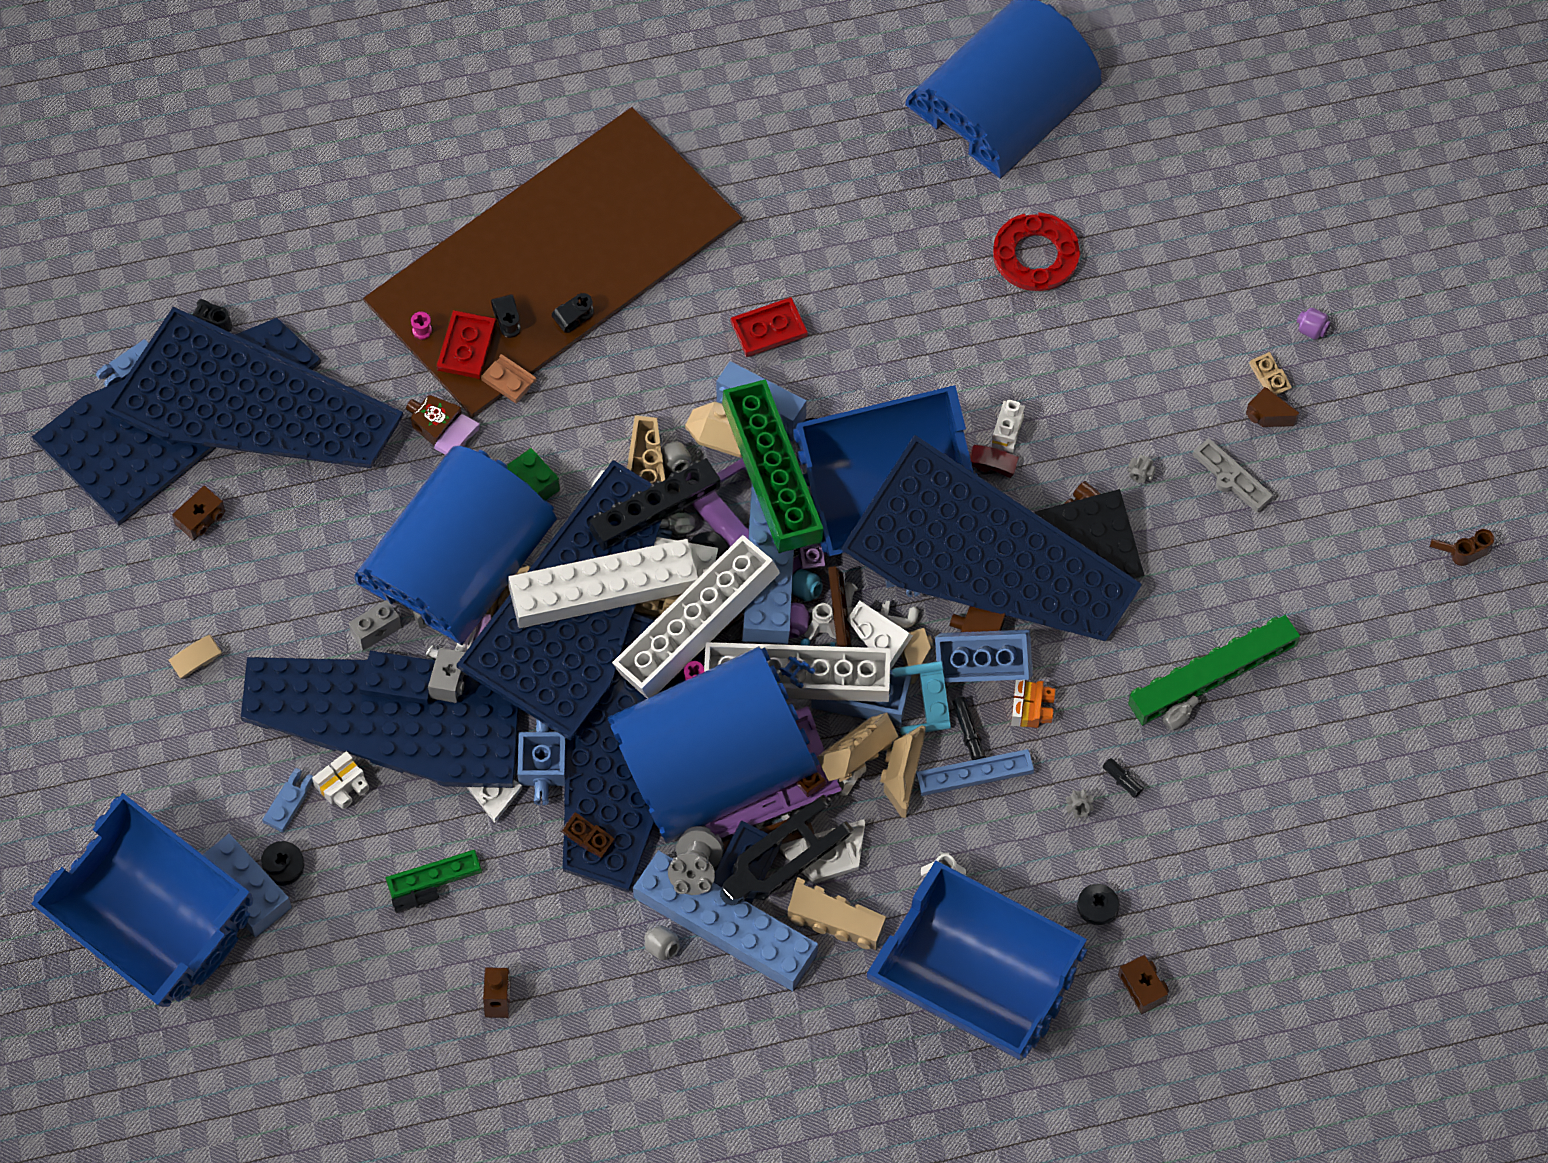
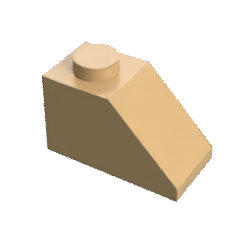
M924 628L908 632L913 637L901 653L904 666L927 663L933 648L931 636L926 635ZM920 674L911 675L910 683L914 684Z

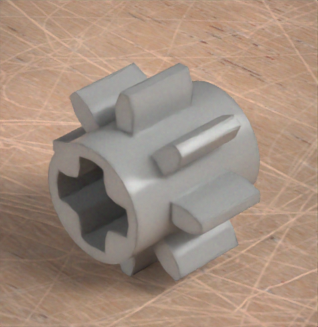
M1140 455L1137 459L1132 457L1127 472H1130L1129 476L1135 482L1144 483L1146 479L1152 480L1156 467L1153 466L1154 462L1152 459Z
M1085 789L1081 791L1072 790L1070 797L1065 798L1068 804L1066 810L1068 813L1073 812L1075 819L1078 817L1087 818V814L1090 811H1094L1092 804L1094 801L1092 794L1086 796Z

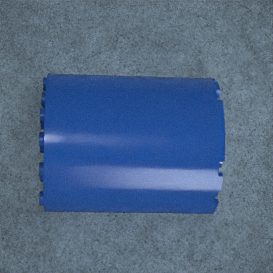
M1012 0L908 95L905 105L935 129H938L942 122H944L969 142L968 154L1001 179L1101 85L1102 72L1091 48L1068 17H1063L1052 5H1046L1038 0Z
M956 385L797 423L796 429H793L795 442L798 443L799 449L796 455L799 466L802 465L803 477L823 526L822 542H820L823 553L827 552L829 556L844 553L840 550L914 435L974 473L963 431L966 429Z
M453 446L354 575L357 585L379 598L388 600L391 605L396 600L420 614L427 626L463 645L508 585V576H513L518 572L557 520L553 512L554 507L547 501H544L526 482L509 471L504 462L498 459L496 461L492 460L482 450L477 452L467 447Z
M758 646L608 717L611 729L620 744V750L645 803L649 805L650 814L656 826L660 829V833L666 843L681 837L691 827L707 825L818 772L816 767L820 765L815 752L810 753L807 748L810 741L804 728L799 729L795 722L799 720L793 704L787 705L785 701L789 699L783 683L777 684L781 680L774 665L769 666L767 663L771 659L765 647L761 649Z
M122 793L120 797H116L111 802L110 809L106 814L101 815L96 820L95 827L92 830L99 836L89 842L85 853L72 863L69 872L63 867L56 870L50 876L49 883L44 889H40L35 894L34 901L31 904L160 1007H168L171 1005V1001L176 1000L180 1002L188 997L194 985L198 984L201 986L222 964L239 939L237 937L238 930L243 929L249 920L250 913L247 909L248 906L250 907L253 904V898L247 889Z
M935 860L914 894L911 909L894 936L890 935L869 968L867 979L1022 1061L1028 1056L1031 1049L1037 1046L1040 1038L1046 1036L1050 1028L1049 1023L1051 1019L1057 1017L1061 1009L1062 996L1065 990L1068 991L1074 981L1073 976L1077 970L1078 962L1083 961L1088 949L1084 948L1087 939Z

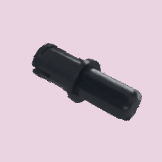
M1110 758L1103 764V769L1117 781L1116 784L1121 785L1133 798H1136L1143 791L1144 787L1130 776V771H1125L1114 759Z
M436 886L417 892L412 890L410 894L391 900L395 913L413 907L417 909L419 905L438 900L439 893Z

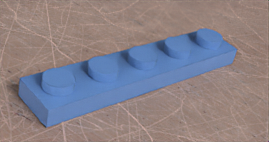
M1029 749L918 771L916 772V778L920 794L925 796L1033 774L1034 768Z

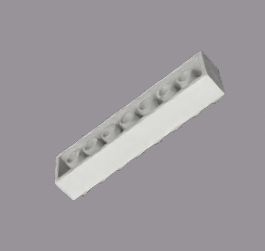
M742 535L612 662L620 675L647 699L658 694L706 646V642H711L780 574L774 561Z
M688 539L508 576L509 591L519 628L683 594L698 579Z
M706 642L704 672L760 646L761 649L766 648L771 659L767 663L769 666L774 665L781 680L777 684L783 683L789 699L889 702L890 648ZM790 656L796 657L801 663L805 661L809 664L810 668L815 669L814 674L809 673L805 669H800L796 674L795 678L798 680V683L801 682L804 685L802 689L792 684L789 677L781 674L780 668L787 666L790 662L788 659ZM793 665L789 672L793 674L797 666Z

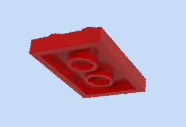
M792 297L730 318L746 358L808 337V332Z
M453 310L436 366L437 371L480 379L495 329L496 319Z

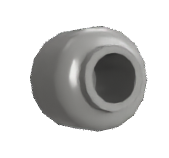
M681 442L668 443L661 450L663 466L670 474L679 470L683 471L692 463L691 455Z
M658 925L653 929H649L645 934V950L659 960L673 958L679 951L680 943L677 934L665 926Z

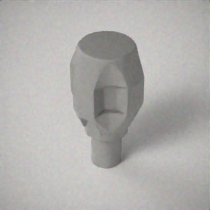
M675 513L662 519L660 528H665L675 534H687L694 530L695 520L689 514Z
M1193 695L1188 701L1173 705L1164 715L1163 723L1172 731L1180 728L1188 720L1193 711L1192 708L1199 703L1198 698Z

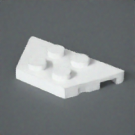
M864 819L849 823L854 832L802 873L815 884L859 870L865 828ZM833 829L820 832L814 835L818 838V840H820ZM804 838L782 844L779 850L791 861L810 846Z

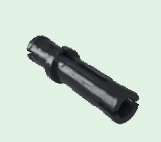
M966 697L955 698L952 704L963 732L964 745L967 746L971 759L986 758L981 744L982 738L976 730Z

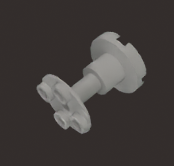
M702 826L691 827L679 838L676 846L677 857L672 860L668 868L669 880L677 893L699 895L710 890L715 879L714 867L719 864L724 853L722 839L718 835L715 836L711 833V829Z

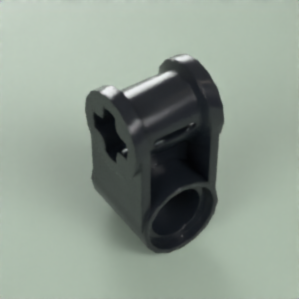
M586 293L577 294L565 304L558 306L552 312L551 317L564 333H570L593 316L592 298Z
M513 294L491 299L492 309L495 318H497L501 333L508 338L516 337L520 333V324Z
M204 299L197 301V307L191 315L228 332L231 331L232 322L227 309Z

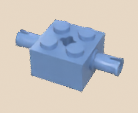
M536 719V732H519L518 781L522 786H535L534 804L540 805L542 796L543 805H547L549 803V786H565L566 737L558 732H550V727Z

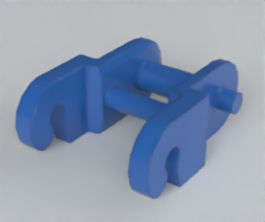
M790 656L788 658L790 662L787 666L780 668L781 674L789 677L792 684L802 689L804 685L801 682L798 683V680L795 678L796 674L800 669H805L809 673L814 674L815 669L810 668L809 664L805 661L801 663L796 657ZM795 665L797 669L792 674L789 670Z

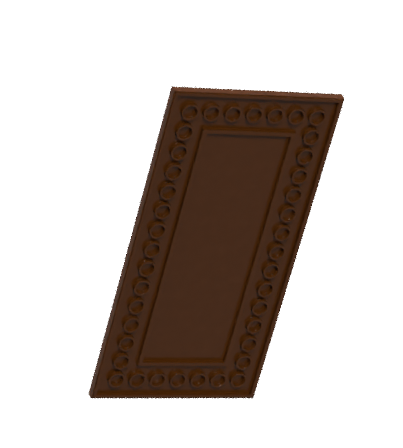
M631 107L363 297V300L473 418L504 395L483 382L481 377L477 379L437 371L436 366L453 310L495 318L491 299L513 294L519 315L520 333L513 338L505 337L501 333L497 318H495L496 325L481 376L499 359L501 354L530 374H534L741 223L742 217ZM586 293L590 295L593 301V316L570 333H564L551 317L552 312L577 294ZM417 312H425L431 319L432 334L424 340L414 337L412 332L411 318Z

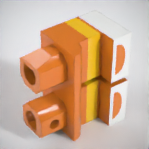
M1016 680L1011 726L1038 728L1039 723H1052L1053 708L1041 707V702L1054 703L1055 688L1043 686V681L1034 683Z

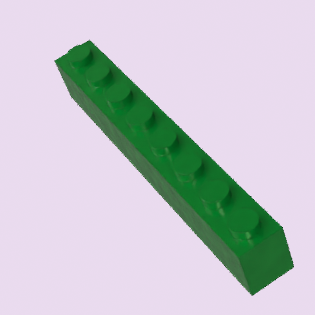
M1286 615L1280 618L1274 617L1266 625L1260 628L1258 626L1252 628L1247 635L1241 638L1239 636L1235 637L1221 648L1220 646L1213 648L1208 655L1202 658L1198 656L1184 667H1176L1169 675L1163 678L1161 676L1155 678L1146 687H1137L1131 692L1128 705L1143 726L1166 714L1173 705L1186 702L1193 695L1199 697L1298 646L1300 635Z

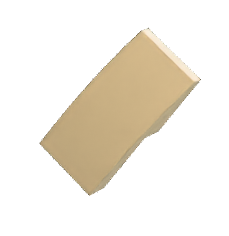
M1270 352L1249 362L1262 386L1268 388L1275 395H1279L1292 388L1284 371L1278 368Z
M207 635L169 659V662L181 679H185L199 667L208 665L220 656L222 651L212 636Z

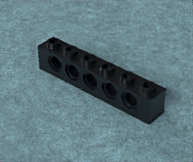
M707 458L702 461H694L687 469L672 473L668 479L653 483L649 489L643 492H636L625 502H617L610 510L604 513L599 512L595 514L590 520L589 530L602 550L605 551L720 489L721 479ZM696 480L698 483L690 484L688 481ZM676 490L678 493L670 494L669 491ZM655 500L658 501L659 504L652 505L649 502ZM638 511L640 514L631 515L629 512ZM612 521H617L620 524L617 526H613L610 523Z

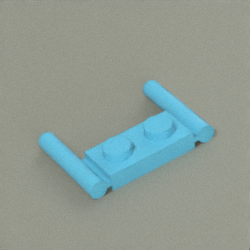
M942 661L894 668L892 670L894 677L920 674L926 723L901 727V735H905L921 725L926 726L925 732L951 729Z

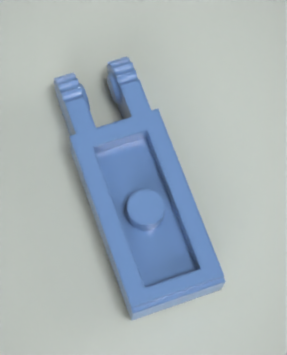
M145 339L97 371L96 376L99 379H103L115 372V374H112L105 380V387L126 378L148 345V342Z
M295 768L288 782L284 784L262 819L263 823L284 832L306 798V793L313 783L312 777L314 776L308 774L301 787L298 788L295 784L300 778L302 770Z

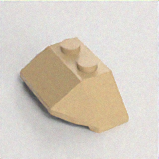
M712 402L692 410L685 428L699 445L742 458L721 403Z
M923 725L896 739L892 749L888 748L885 762H889L887 770L883 769L880 783H884V793L903 818H906L925 738L926 726Z

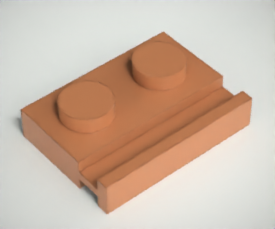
M502 354L481 376L483 382L516 404L530 389V386L536 382L535 376Z

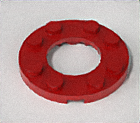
M1038 212V215H1025L1024 213L1008 220L999 229L993 246V259L999 273L1009 283L1029 291H1045L1062 285L1074 274L1080 257L1078 238L1073 229L1060 218ZM1033 235L1043 236L1056 246L1057 258L1054 264L1045 269L1038 268L1032 270L1029 267H1024L1015 255V248L1018 243L1025 237Z

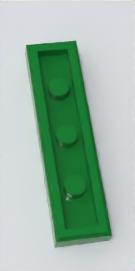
M474 849L385 878L391 898L395 899L410 894L412 890L417 892L433 886L439 887L480 874L482 869Z

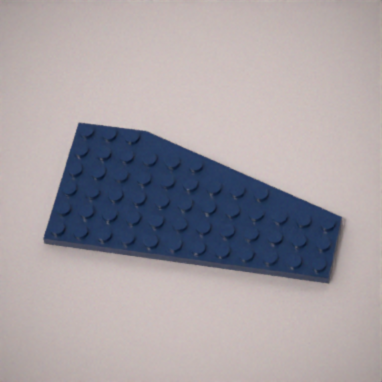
M172 307L105 408L106 414L164 441L370 469L404 417L403 412L176 307Z
M278 318L235 334L311 370L321 363L320 358ZM124 380L81 397L32 436L33 441L118 526L216 448L164 441L106 414L105 408Z
M916 435L913 436L840 549L896 587L999 614L1005 613L1009 617L1101 641L1108 639L1142 586L1140 582Z
M612 460L527 572L654 546L662 520L605 551L602 550L589 530L590 520L595 514L610 510L617 502L627 501L636 492H643L649 489L652 483ZM655 500L649 502L652 505L659 504V502ZM638 511L629 512L631 515L640 514ZM612 521L610 524L613 526H617L620 523L617 521ZM509 595L459 660L457 668L571 741L610 689L616 670L612 662L621 654L636 604L519 628L511 595Z
M633 614L621 653L655 620ZM716 639L711 641L712 643H721L720 640ZM705 647L691 661H698L704 666ZM684 668L660 692L686 681ZM616 669L610 689L570 741L566 738L564 826L573 813L576 812L593 826L597 825L612 836L614 840L603 856L599 858L564 835L562 869L563 872L629 892L655 822L650 814V807L645 803L620 750V744L616 740L610 726L611 724L608 721L609 716L647 698L623 678Z
M247 657L241 720L243 722L302 738L305 742L332 751H347L351 755L370 760V763L400 773L407 772L432 780L443 787L513 788L519 707L469 675H464V691L462 695L458 696L457 703L429 697L428 704L360 694V686L367 660Z

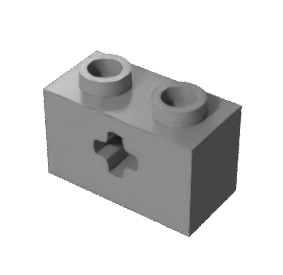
M388 600L383 601L348 622L351 635L362 651L401 629L399 615Z
M439 648L428 685L430 698L457 703L458 696L462 695L464 691V675H467L457 668V663L465 652Z

